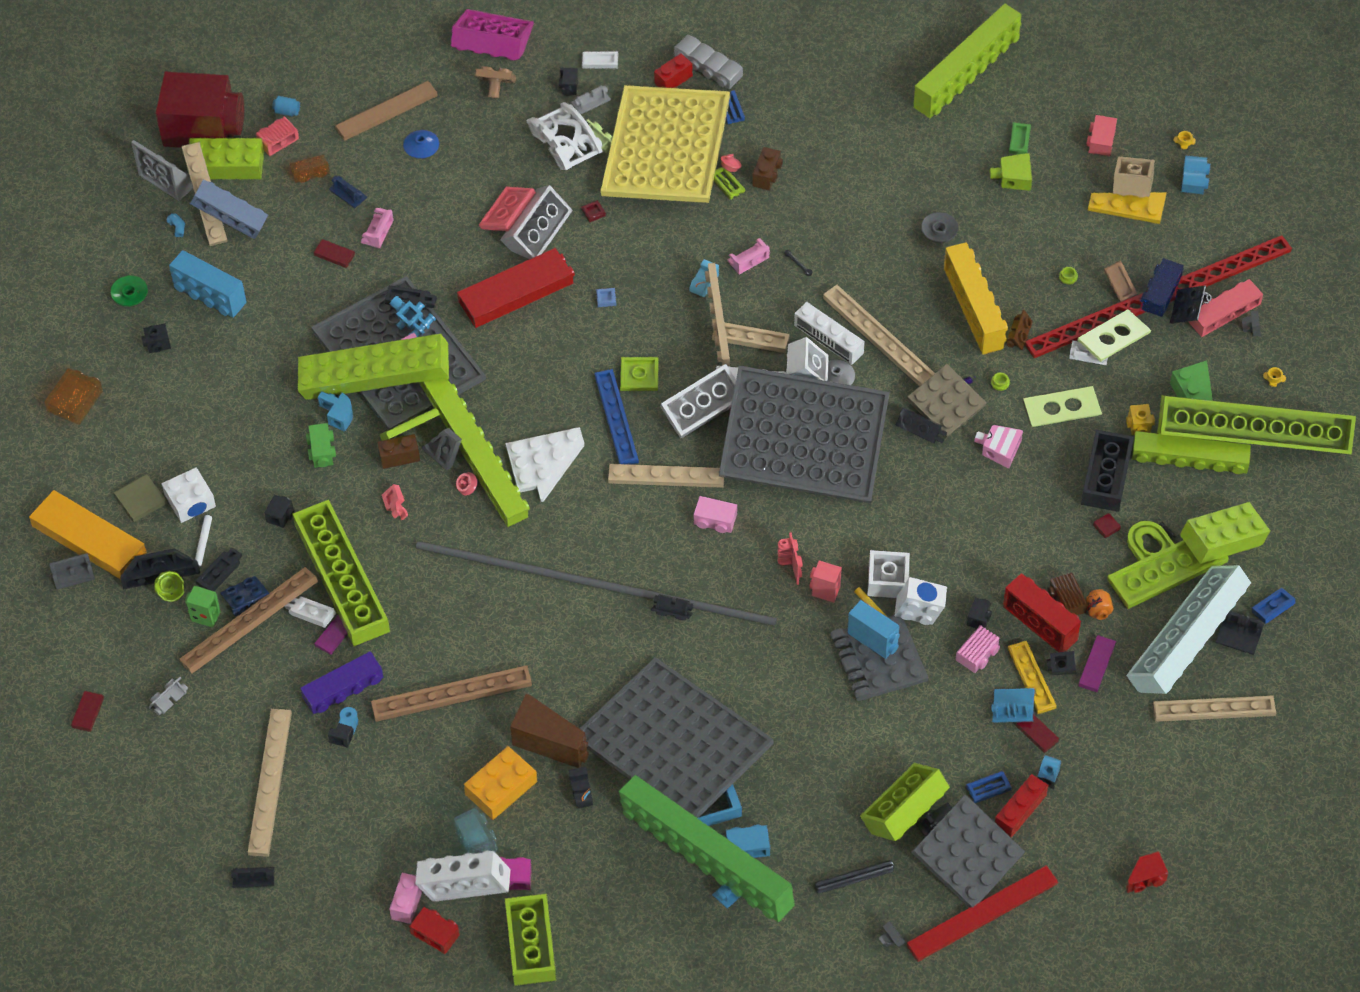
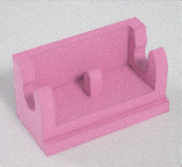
M376 208L374 212L380 214H374L367 232L362 235L364 238H362L361 243L380 248L393 222L392 210Z
M760 238L756 240L755 246L735 256L733 253L729 255L728 262L738 274L769 258V246Z

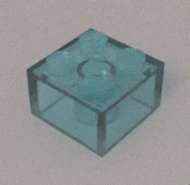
M475 807L454 817L456 836L466 853L477 854L483 853V851H494L496 853L498 847L495 841L497 839L493 830H488L486 826L488 822L483 813L480 814Z

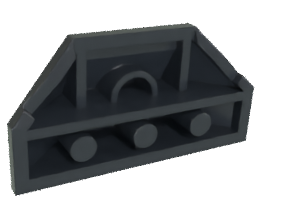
M175 548L135 556L120 576L123 590L153 584L160 573L166 571L176 572L180 577L201 574L198 561Z

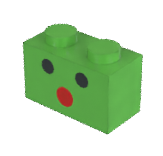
M194 586L192 591L187 594L185 600L191 621L213 628L221 612L217 594L214 591Z

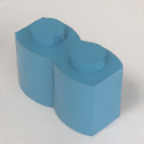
M1185 155L1181 192L1203 194L1204 189H1208L1209 178H1206V174L1209 175L1210 164H1207V158Z

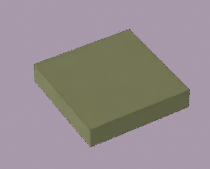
M147 474L114 492L116 499L133 522L167 504L166 499Z

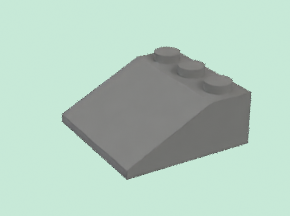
M134 140L131 142L139 176L178 201L193 189L189 173L181 171L175 164L167 162L162 156L156 155Z

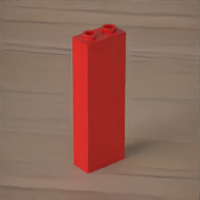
M554 248L457 292L458 302L474 327L477 328L574 284L573 276L575 274L572 267L567 266L564 255L562 253L559 254L557 249Z

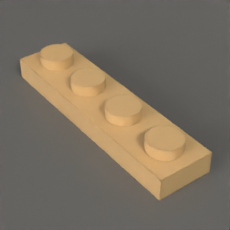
M724 323L727 343L786 353L789 334ZM717 330L713 331L712 340L714 341V335H717Z

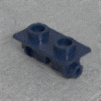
M334 176L332 178L333 186L329 190L353 208H356L367 198L365 194L343 180L342 177Z

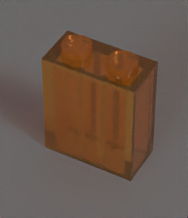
M68 368L44 401L47 412L80 425L103 392L101 382L95 377H89L78 370L74 371Z

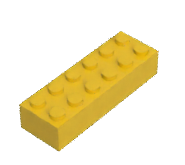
M967 242L946 247L944 271L982 355L1004 349V342H1006L1005 333L1008 330L1005 320H1002L1000 308L994 303V295L987 288L986 278L981 275V267L975 261L973 249L969 248Z

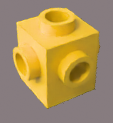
M1149 404L1130 406L1126 423L1127 428L1131 429L1132 435H1135V431L1151 433L1152 426H1155V417L1150 412Z

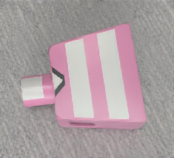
M993 425L989 434L978 431L974 442L983 445V456L1006 468H1010L1022 441L1023 431Z

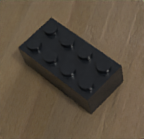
M1096 429L1081 505L1119 512L1134 440L1133 436Z

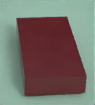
M322 239L314 251V256L347 268L355 256V251Z
M84 691L71 727L91 732L104 696Z
M1034 714L1033 721L1018 722L1016 724V727L1043 753L1059 742V738Z

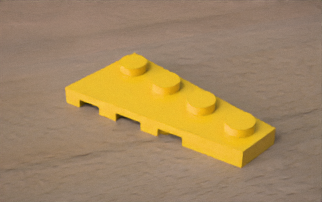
M1167 192L1150 193V197L1121 196L1114 193H1091L1088 211L1160 224Z

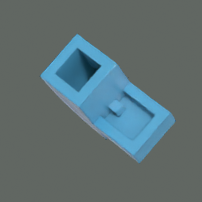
M321 392L318 396L319 405L329 410L327 414L328 425L345 432L353 419L352 405L349 397L341 393L339 398L331 393Z

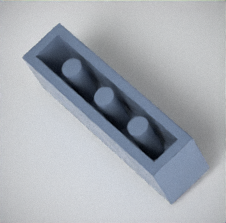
M204 179L190 203L254 239L268 216L261 209L249 205L245 200L233 196L230 192L222 190L215 186L214 183Z

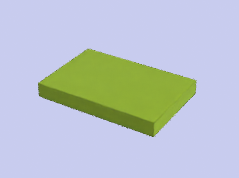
M435 408L391 430L381 433L379 436L382 441L390 439L440 415L439 411Z

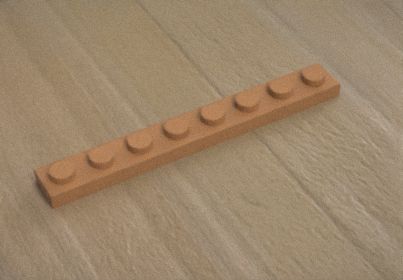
M304 567L179 659L181 664L190 673H194L317 583L316 576Z
M526 665L373 700L371 704L375 721L377 722L530 687L532 682Z

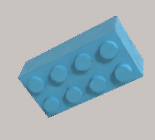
M183 250L169 265L174 288L177 291H184L192 299H199L204 302L207 307L218 309L224 316L229 315L234 318L247 303L242 281Z

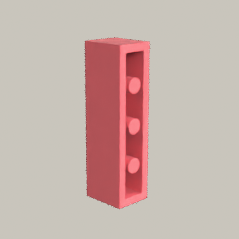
M1250 279L1240 282L1231 290H1226L1220 296L1212 298L1209 303L1203 304L1198 320L1189 321V324L1203 337L1259 306L1262 302L1263 293Z

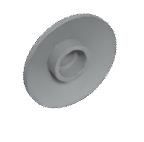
M842 360L828 361V381L852 385L855 380V372L852 366Z

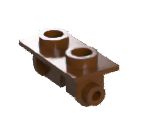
M1022 310L1021 314L1014 317L1011 327L1012 331L1009 332L1006 339L1008 347L1018 346L1020 350L1024 348L1033 322L1025 310Z

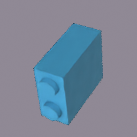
M860 600L849 612L848 634L886 659L890 654H894L899 647V625Z

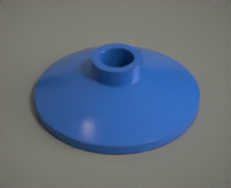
M417 130L405 138L403 146L408 155L414 158H427L438 150L439 140L430 131Z

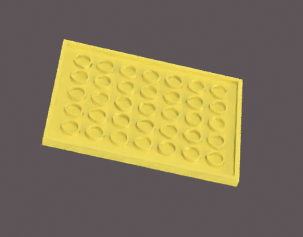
M624 86L601 187V196L709 203L730 92Z

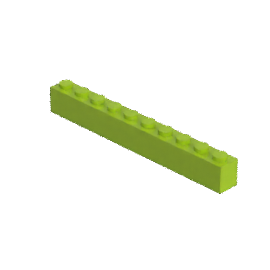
M449 377L419 382L433 407L438 409L439 417L446 428L451 429L462 439L459 446L460 451L507 527L528 518V510L530 508L525 499L522 500L520 497L519 488L517 485L512 484L509 472L507 470L504 471L502 468L500 457L494 455L491 443L489 441L486 442L482 428L480 426L477 427L475 424L476 421L472 412L468 413L464 399L459 398L457 388L449 382Z

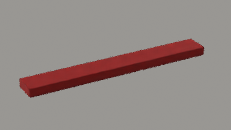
M1046 865L979 902L974 907H970L907 942V947L919 962L1058 884V880Z

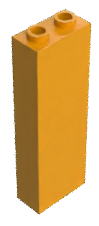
M55 490L29 516L32 527L79 555L88 553L90 562L119 579L135 556L147 553L144 543Z

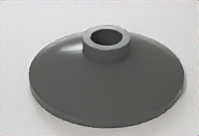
M936 212L925 217L921 228L927 239L937 243H944L952 240L957 235L958 223L951 215Z

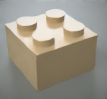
M1118 157L1114 173L1113 193L1121 196L1150 197L1155 160Z

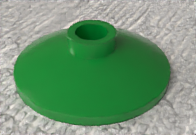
M132 275L119 278L111 287V297L114 302L127 307L141 303L148 293L146 282L142 278Z

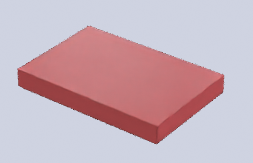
M505 187L479 223L480 228L484 230L509 231L536 194L533 188Z

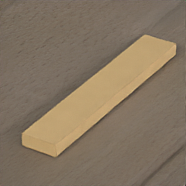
M1273 696L1153 701L1155 722L1276 716Z

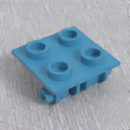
M994 689V704L991 705L993 712L992 722L1033 721L1035 689Z

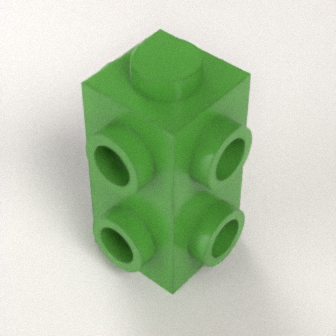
M328 423L310 425V433L306 434L307 444L311 445V449H308L309 461L313 460L314 468L333 465V457H336L335 446H331V442L334 441L333 430H329Z

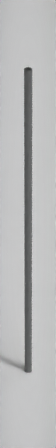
M418 541L416 549L653 600L655 595L659 596V594H662ZM662 594L673 597L672 604H675L676 598L689 600L690 603L694 604L693 608L773 626H775L777 618Z

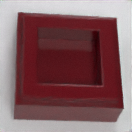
M598 200L581 207L589 222L606 216V212Z
M1110 513L1093 523V526L1105 539L1121 529L1119 523Z

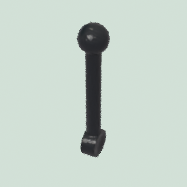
M786 250L784 252L785 256L790 257L801 269L805 271V274L807 276H811L813 274V271L811 269H807L803 264H801L792 255L790 250Z

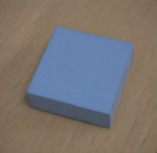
M615 288L596 289L598 307L616 306Z

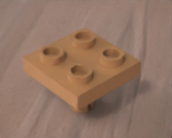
M481 66V69H476V77L480 80L490 81L488 97L499 98L500 83L516 82V76L509 69L499 68V71H495L491 67Z

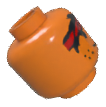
M1096 589L1091 591L1086 597L1087 610L1091 617L1104 620L1113 612L1110 594L1106 591Z

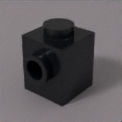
M274 495L264 512L266 522L284 528L287 521L293 518L295 509H293L292 500L285 496Z

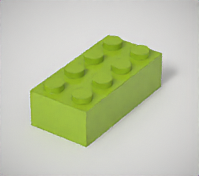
M190 138L189 144L200 142L210 179L262 178L264 158L262 138Z
M1247 502L1187 520L1180 536L1199 563L1202 564L1259 547L1265 542L1270 530L1251 503Z
M914 763L860 817L872 835L896 841L925 812L929 811L931 806L938 799L942 798L950 787L939 769Z
M547 894L506 898L505 904L514 985L556 981Z

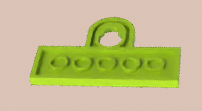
M1142 521L1130 528L1127 538L1128 546L1138 562L1108 575L1107 580L1126 608L1130 609L1206 573L1211 566H1221L1227 563L1229 558L1226 556L1200 564L1184 540L1174 544L1160 525L1151 521ZM1144 534L1151 535L1158 541L1162 549L1156 553L1146 551L1143 547L1144 541L1142 536Z

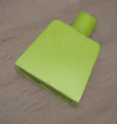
M1025 153L1002 157L1000 168H990V179L1001 178L1002 188L1031 191L1030 154Z

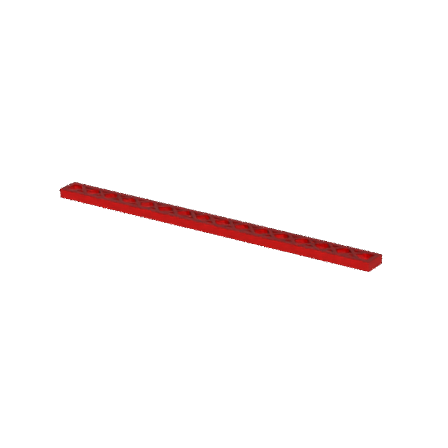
M1283 235L1032 338L1025 342V346L1033 358H1037L1072 343L1073 340L1078 341L1079 337L1104 323L1097 321L1099 317L1109 318L1108 320L1117 316L1114 314V311H1126L1127 309L1135 316H1138L1174 301L1177 289H1183L1178 287L1181 283L1189 285L1188 288L1204 285L1208 287L1291 252L1292 248ZM1281 243L1284 248L1277 249L1273 247L1274 245ZM1262 250L1269 253L1268 255L1263 256L1259 255L1258 252ZM1248 257L1252 258L1253 260L1252 262L1248 263L1242 261V258ZM1234 264L1237 265V267L1235 269L1226 268V265ZM1215 270L1221 272V274L1216 276L1210 274V272ZM1196 277L1205 278V281L1197 282L1194 281V279ZM1168 290L1172 291L1173 294L1168 296L1162 294V292ZM1148 297L1157 298L1155 302L1146 301ZM1135 303L1141 305V307L1134 309L1130 305ZM1085 323L1092 325V328L1085 329L1081 327ZM1068 330L1076 332L1073 336L1066 335L1065 333ZM1055 337L1059 338L1060 340L1059 342L1054 343L1049 341V338ZM1040 344L1044 346L1036 351L1032 345Z

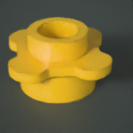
M1182 131L1178 136L1174 137V142L1178 143L1181 149H1187L1188 146L1194 145L1196 141L1188 131Z
M1277 367L1270 368L1268 372L1263 374V378L1267 379L1272 387H1276L1278 383L1285 382L1286 380L1282 370Z

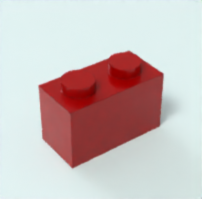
M680 53L654 71V84L659 88H676L693 76V63Z
M423 907L410 925L411 935L443 954L448 952L459 937V928L454 921L446 920L437 911L429 910Z

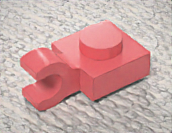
M393 484L381 496L386 510L392 511L394 518L400 516L401 520H404L408 516L406 509L401 505L404 502V498L399 485Z

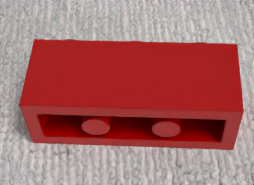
M1031 774L998 813L995 823L1012 838L1046 797L1048 785Z

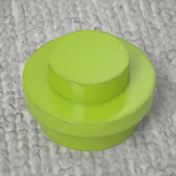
M1065 267L1060 271L1059 279L1062 283L1073 284L1077 281L1078 274L1074 268Z
M996 373L991 379V386L998 391L1006 390L1010 385V379L1005 373Z

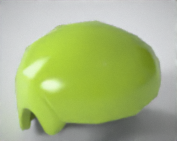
M162 572L155 579V592L164 601H177L185 592L184 581L176 572Z

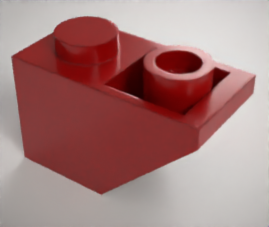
M1159 851L1139 857L1128 880L1127 892L1134 891L1138 893L1148 886L1159 887L1165 883L1168 871Z

